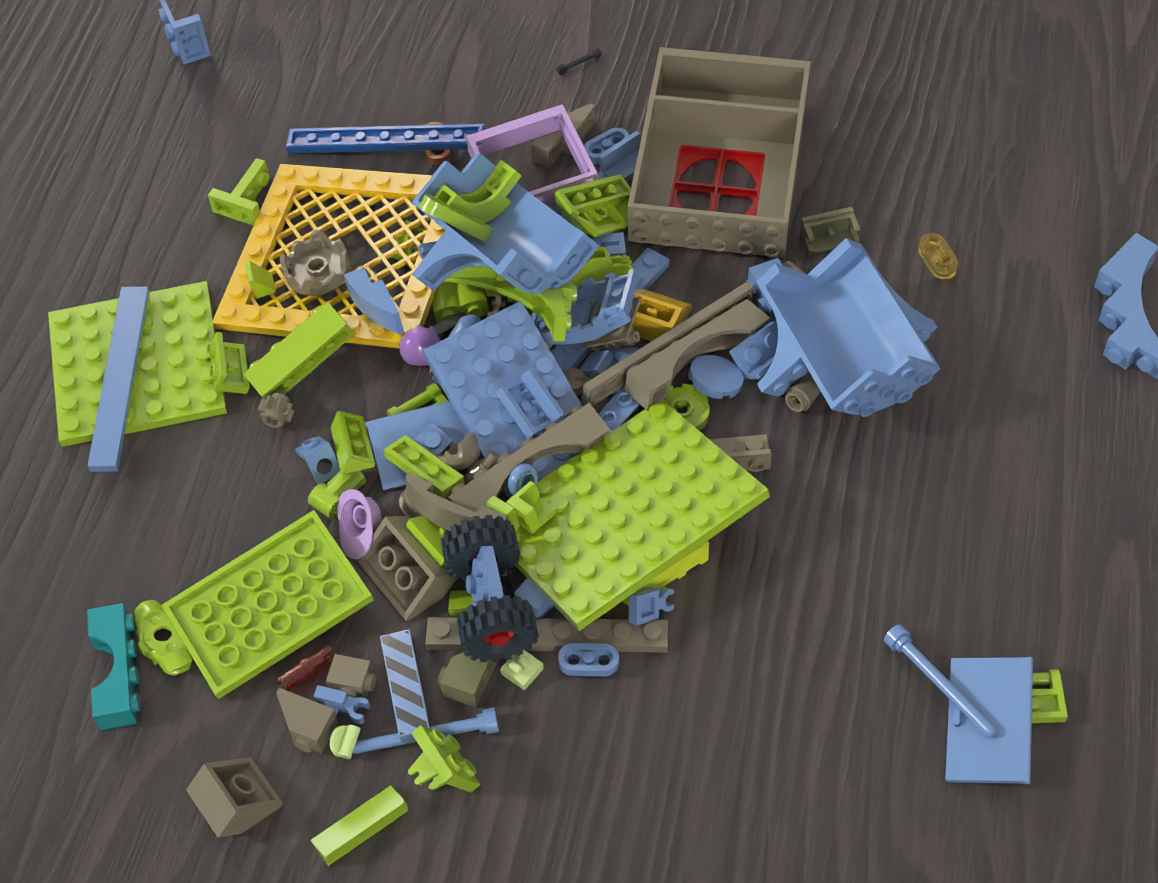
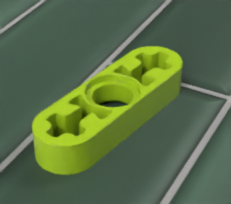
M425 194L419 205V208L426 213L482 241L487 242L493 232V228L486 223L428 194Z

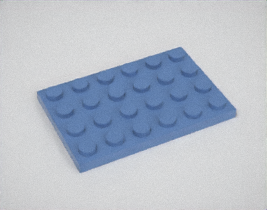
M522 301L423 350L425 359L468 433H475L482 459H485L492 451L497 452L500 457L507 452L513 454L521 448L520 445L527 439L496 394L502 386L520 378L527 370L534 369L563 410L564 415L557 421L558 423L567 418V413L578 405L581 408L583 407ZM541 432V433L535 435L534 437L537 438L538 436H540V435L543 434L544 432ZM578 454L553 455L537 460L530 465L536 469L539 481ZM508 483L502 490L505 499L512 496L509 492Z

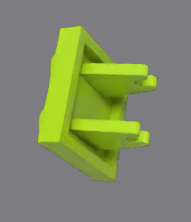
M422 725L411 733L423 750V753L408 770V774L413 776L419 772V776L414 780L416 785L420 786L433 779L429 784V789L436 790L448 784L471 793L481 785L475 777V774H477L475 767L469 760L463 759L459 753L461 747L452 735H444L437 729L432 730Z

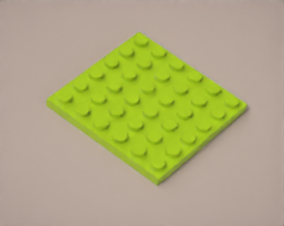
M207 281L150 292L125 434L227 414L224 392L214 391V382L209 378L211 358L207 357V345L209 341L213 340L216 332L213 325V312ZM119 298L48 312L58 437L62 447L90 442L93 439Z

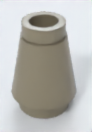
M810 377L789 388L785 401L788 407L795 412L806 411L821 391L813 377Z

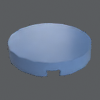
M716 355L697 357L692 361L688 372L689 380L693 381L692 386L703 395L714 399H723V396L735 397L740 392L744 380L742 371L733 362Z

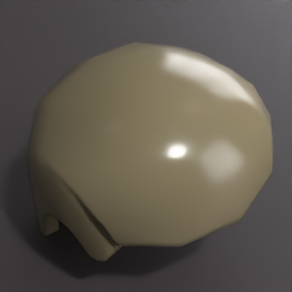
M475 433L465 434L458 446L451 443L449 452L446 451L438 455L437 458L456 471L470 468L477 462L480 455V447Z

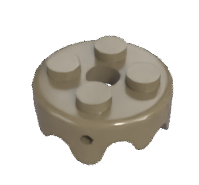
M321 230L312 231L311 237L306 241H294L289 256L286 254L280 255V263L287 283L293 290L304 295L317 296L333 291L345 281L344 274L349 273L351 269V261L343 242L340 239L336 241L330 240ZM316 266L322 267L316 271L312 270Z

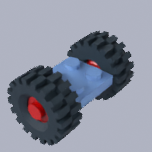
M485 515V518L482 519L479 516H473L471 521L463 519L460 521L461 524L459 526L453 524L450 526L451 531L446 530L443 533L444 537H441V547L448 574L450 576L453 575L457 580L463 577V581H466L467 592L472 594L473 599L472 604L466 607L467 611H462L459 614L460 618H457L462 652H464L466 657L470 656L471 660L475 661L479 658L480 662H487L488 659H492V662H499L500 658L509 660L512 659L511 656L514 654L520 656L523 654V650L529 651L532 648V644L537 643L539 633L533 607L529 604V601L526 599L522 601L521 597L518 596L510 599V595H503L500 576L506 573L505 569H513L514 563L519 562L520 556L514 525H511V521L508 519L504 521L501 516H497L495 519H493L492 515Z

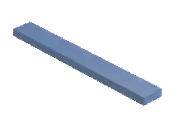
M121 287L88 460L90 472L118 471L150 295L148 287Z

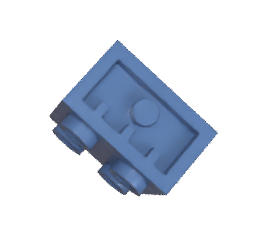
M160 0L162 8L158 9L162 23H167L164 27V32L168 41L173 40L170 44L175 57L180 56L183 64H187L211 56L199 14L175 21L166 1Z

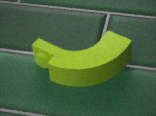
M501 160L478 189L470 193L460 194L442 184L433 197L487 223L499 216L512 203L506 196L522 175Z

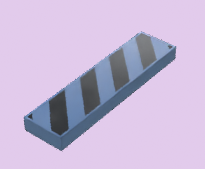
M408 629L380 636L401 742L415 739L411 733L420 725L430 729L412 637Z

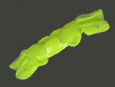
M156 600L142 602L134 610L140 652L151 659L154 665L159 664L161 669L168 675L175 676L189 670L192 662L190 652L160 603ZM159 629H168L172 633L171 637L166 641L156 640L154 634Z

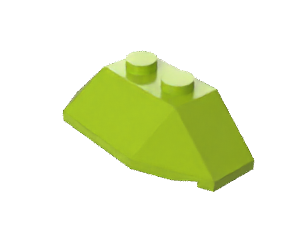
M621 174L560 189L555 192L556 206L562 213L563 218L584 233L596 238L628 227L627 206L631 188Z

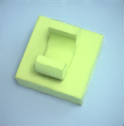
M523 650V654L520 656L512 655V659L507 660L500 668V671L504 677L525 691L544 667L541 661Z

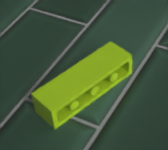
M327 302L323 306L316 308L306 321L295 326L285 339L274 344L264 357L253 362L244 375L264 399H267L268 395L273 393L285 395L356 333Z

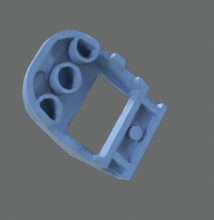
M631 269L628 274L618 277L616 273L605 274L604 280L594 281L590 277L581 281L582 285L577 287V301L572 302L571 313L568 312V314H571V330L566 331L565 342L553 341L549 328L533 312L531 319L545 343L564 345L591 341L631 322L629 313L636 286L641 284L635 269ZM603 300L599 316L593 317L592 323L586 325L592 303Z

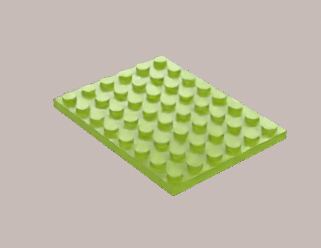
M661 400L653 404L649 410H643L610 432L604 440L592 448L579 453L538 481L537 488L540 497L555 507L556 514L533 534L522 527L516 531L520 556L519 562L514 563V565L578 631H581L770 497L769 490L666 402Z

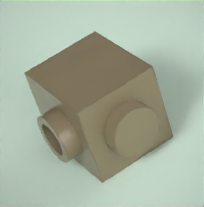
M335 654L326 683L328 688L347 692V695L350 697L367 698L368 692L374 690L376 673H373L369 660Z

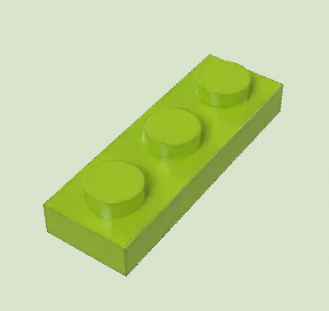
M406 435L384 449L385 458L407 474L411 473L433 483L434 493L444 499L450 495L449 493L454 487L464 483L463 475Z

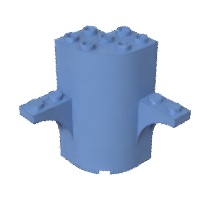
M479 152L473 156L462 172L448 161H444L412 203L419 208L425 194L433 197L442 184H445L456 193H470L478 189L486 181L496 166ZM516 183L506 196L512 203L499 216L486 223L493 228V232L487 242L423 211L446 231L412 275L434 291L446 278L459 270L472 266H485L493 269L519 290L531 294L543 293L544 289L550 287L557 289L571 280L581 270L599 245Z
M846 238L809 274L775 263L756 281L774 311L778 327V342L774 359L767 373L757 383L762 393L779 397L786 393L797 379L810 372L832 410L852 415L861 414L862 417H866L897 402L904 403L908 401L915 390L921 385L930 382L933 379V375L941 369L924 343L929 339L931 333L938 328L935 322L911 307L893 290L860 243Z

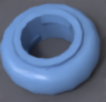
M526 463L515 467L508 479L509 492L515 495L530 481L537 485L538 474L536 469Z

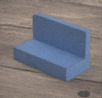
M635 131L600 154V173L606 177L621 174L626 182L632 180L641 142V133Z

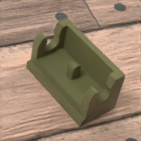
M852 207L801 218L800 237L809 256L831 252L846 238L857 243L860 242L856 231H860V227Z

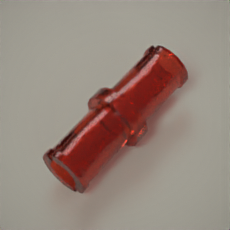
M325 644L306 659L302 657L297 660V665L281 676L276 677L278 685L290 679L291 681L281 688L290 692L307 679L311 681L316 678V673L332 663L335 653L323 659V656L332 651V648Z

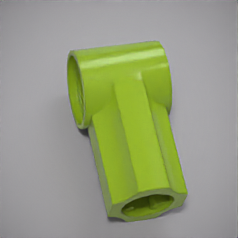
M339 471L327 484L320 483L314 487L308 497V503L330 520H334L338 517L337 505L342 493L348 489L358 490L366 483L365 476L360 471L349 474H341V471Z

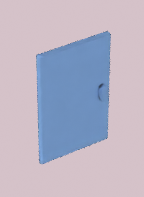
M450 401L365 422L370 435L383 491L406 486L405 476L407 473L385 458L384 453L386 447L404 435L414 440L433 422L453 440L456 446L463 440L464 435L468 432Z
M951 658L950 682L995 726L996 733L992 737H987L949 699L946 782L1030 784L1033 658Z

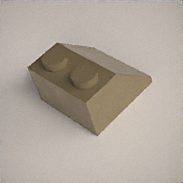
M251 757L205 763L186 789L218 838L242 834L283 805V802Z

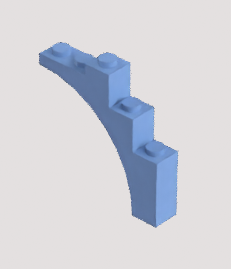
M1135 233L1099 270L1094 286L1102 294L1110 297L1103 304L1098 321L1115 331L1107 340L1103 356L1125 370L1133 363L1140 370L1158 379V337L1149 325L1143 309L1141 296L1142 279L1154 263L1158 245Z

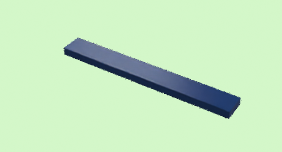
M485 124L294 128L289 130L286 150L288 153L468 149L467 136L486 130Z

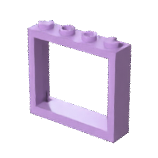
M563 104L467 136L468 152L472 159L477 152L486 155L560 130L582 174L529 192L546 206L556 203L555 192L557 190L598 180V173Z

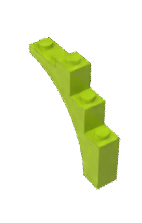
M472 266L455 272L443 281L482 287L506 295L518 302L522 301L523 305L530 308L544 321L550 330L553 341L565 342V333L571 330V314H568V312L571 313L572 302L577 301V286L572 285V280H569L557 289L550 287L544 289L543 293L531 294L519 290L489 267Z

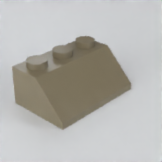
M385 516L373 534L369 551L364 557L357 559V562L405 621H409L444 598L456 579L453 575L450 576L445 566L441 567L405 527L408 520L411 519L409 516Z

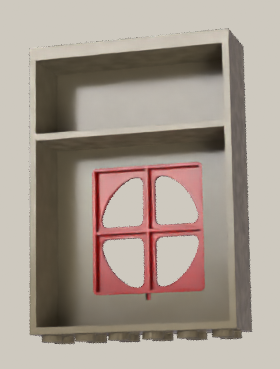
M660 47L627 206L628 241L785 258L807 104L811 61ZM709 159L716 161L712 184L680 181L685 171L694 164ZM731 161L743 166L753 177L756 187L752 189L723 186L722 182L726 163ZM679 192L709 195L708 211L682 208L677 194ZM723 196L753 200V204L743 215L718 212L719 200Z

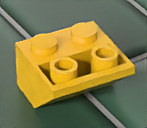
M645 289L636 290L634 298L641 296L642 299L632 329L639 333L640 338L653 341L685 321L692 310V304Z

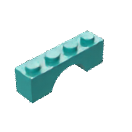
M123 603L88 609V636L96 650L105 651L114 656V665L109 676L101 684L91 689L92 717L100 730L136 724V712L141 711V703L138 693H135V684H139V674L137 667L133 666V658L137 657L136 643L131 638V631L136 630L134 616L132 613L128 614Z

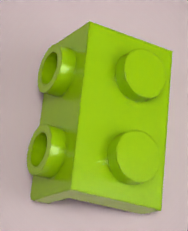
M216 332L213 340L209 341L207 345V357L211 358L209 378L214 382V391L247 394L250 385L249 380L244 375L247 371L244 344L223 342L222 332Z

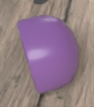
M418 325L415 329L406 332L400 340L399 351L403 360L408 364L427 366L429 364L423 355V350L441 340L433 326L424 328Z

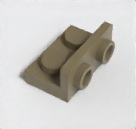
M767 434L710 439L746 471L760 472L765 469H771L772 452L768 446Z

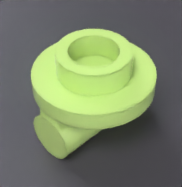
M340 725L336 727L330 737L332 753L337 757L351 759L360 728L354 725Z

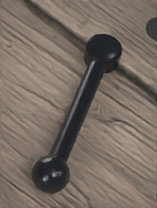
M595 48L592 53L569 64H560L556 71L563 75L567 69L593 57L599 58L602 52L600 49Z

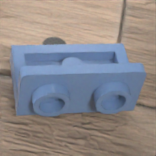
M532 368L527 370L520 378L502 386L496 392L527 439L543 432L550 423L558 421L564 415L563 410Z

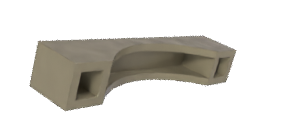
M748 299L738 305L731 306L727 312L713 317L702 327L693 329L684 338L673 341L669 347L659 353H653L649 359L641 364L632 366L626 374L625 391L646 410H649L653 404L668 398L669 388L673 379L682 367L703 354L736 347L770 322V317Z
M590 403L582 408L578 405L570 410L566 415L567 418L561 422L554 421L543 430L544 433L537 438L531 436L520 445L521 448L513 454L507 452L497 460L498 464L488 469L485 467L473 476L474 480L468 484L461 483L454 487L449 493L448 500L473 512H477L482 505L487 507L486 502L492 496L499 497L503 488L508 483L511 472L518 465L524 463L530 465L537 460L553 455L582 453L604 440L609 434L610 429Z

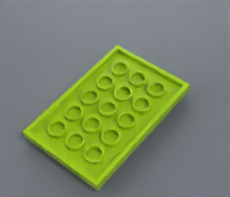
M313 510L161 606L219 700L374 601V598L319 516Z

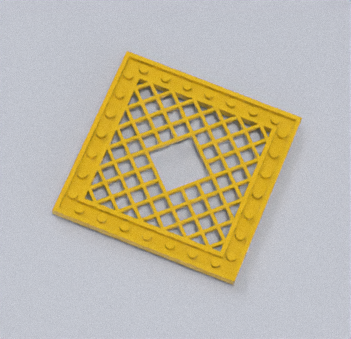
M280 164L214 316V328L217 330L287 337L295 326L302 324L312 315L315 309L308 311L305 307L309 302L318 299L321 303L320 306L327 302L333 306L342 301L346 308L338 311V313L356 333L346 343L400 348V340L406 332L415 329L418 325L424 327L437 288L434 291L412 275L423 260L419 255V250L409 256L403 252L404 249L413 244L419 249V241L424 239L423 243L438 241L446 231L429 216H421L418 212L420 209L410 202L415 199L432 176ZM314 193H323V195L317 198ZM310 194L313 200L301 206L298 200ZM338 195H348V196L345 197V198H343V199H340V197H339ZM334 197L337 202L325 208L322 202ZM362 197H372V198L369 199V200H367V201H364V199H363ZM357 198L361 204L349 210L345 204ZM386 199H397V200H395V201L389 203ZM381 200L385 206L373 212L369 206ZM405 202L409 208L397 214L393 208ZM294 203L298 209L290 212ZM318 205L321 211L309 217L305 211ZM341 207L345 213L333 219L329 213ZM365 209L369 215L357 221L353 215ZM390 211L393 217L381 223L377 217ZM414 213L418 219L406 225L402 219ZM302 214L305 220L293 226L290 220ZM326 216L329 222L317 228L313 222ZM350 218L353 224L341 230L337 224ZM374 220L378 226L365 232L362 226ZM286 222V224L289 226V229L282 232ZM398 222L402 228L390 234L386 228ZM422 224L426 230L414 236L410 230ZM307 225H310L313 231L321 230L323 232L334 227L337 233L328 237L332 241H336L358 229L378 257L355 270L364 267L365 271L370 275L371 283L379 281L390 273L393 275L395 280L385 286L388 291L398 285L404 290L392 298L399 312L404 333L397 334L373 322L364 314L358 316L355 312V309L358 307L355 303L350 305L346 299L350 296L348 290L342 293L339 288L334 289L338 296L327 302L323 300L322 295H309L300 300L297 295L298 292L289 286L282 274L281 264L276 265L273 259L285 253L287 256L290 254L289 251L292 248L293 242L284 245L282 239L294 233L297 238L294 241L308 240L311 237L312 231L302 237L298 233V230ZM382 231L386 237L374 243L370 237ZM407 233L410 239L398 245L394 239ZM278 242L281 248L274 251L275 246ZM391 242L394 248L382 254L378 248ZM399 253L403 259L390 265L386 259ZM417 259L415 265H413L412 261ZM251 261L264 269L270 263L273 268L268 271L272 275L277 273L280 277V280L274 283L275 289L285 284L289 291L278 297L274 293L270 294L272 300L259 306L256 302L259 298L255 296L248 282L246 262ZM383 262L387 268L374 274L370 268ZM407 264L412 271L399 277L395 271ZM409 280L408 285L406 286L404 282ZM293 296L296 303L283 308L280 303ZM399 301H401V304H400V306L398 307V305H397L396 303L399 302Z

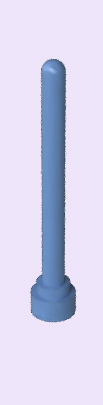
M901 624L892 627L885 635L884 642L893 651L903 652L987 737L994 736L996 733L995 726L912 644L911 634Z
M495 707L483 709L482 713L477 714L475 718L430 726V729H437L444 735H454L474 730L486 731V734L499 732ZM394 733L359 740L356 742L353 753L358 754L417 741L413 739L401 742L399 734Z

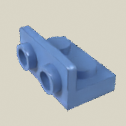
M775 321L768 322L729 351L736 365L742 371L744 379H757V381H760L770 368L778 342V327Z

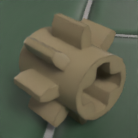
M280 393L268 395L267 399L262 398L258 407L263 423L273 428L284 426L285 421L290 423L294 414V410L291 409L293 404L290 403V399Z

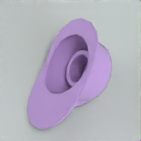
M348 489L342 493L337 505L340 542L344 553L349 558L360 559L369 551L373 534L381 524V510L371 497H365L363 493L356 489Z

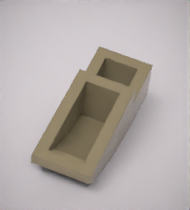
M588 104L568 113L581 142L596 123L595 105ZM560 130L537 137L531 144L532 162L549 169L562 152L572 155Z

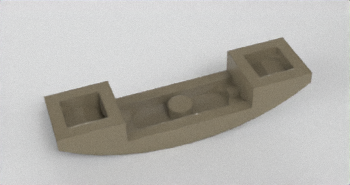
M411 473L405 476L407 498L421 515L445 530L451 531L450 526L453 524L459 526L461 524L460 521L463 519L471 521L473 516H479L480 519L485 518V515H492L493 519L501 516L504 521L507 520V516L483 505L477 512H473L435 495L433 483Z

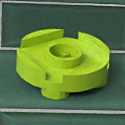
M682 384V387L673 388V385L670 386L668 398L663 401L676 412L677 407L680 409L684 406L687 407L686 413L679 414L696 429L702 430L709 420L710 406L707 396L689 384Z

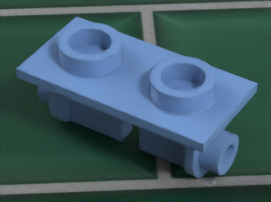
M621 387L600 411L599 416L609 427L610 433L624 424L633 413H636L640 404L625 391V388Z

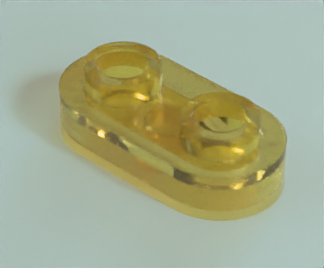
M936 233L923 235L919 242L918 251L931 273L939 279L954 277L958 268V259L946 240Z

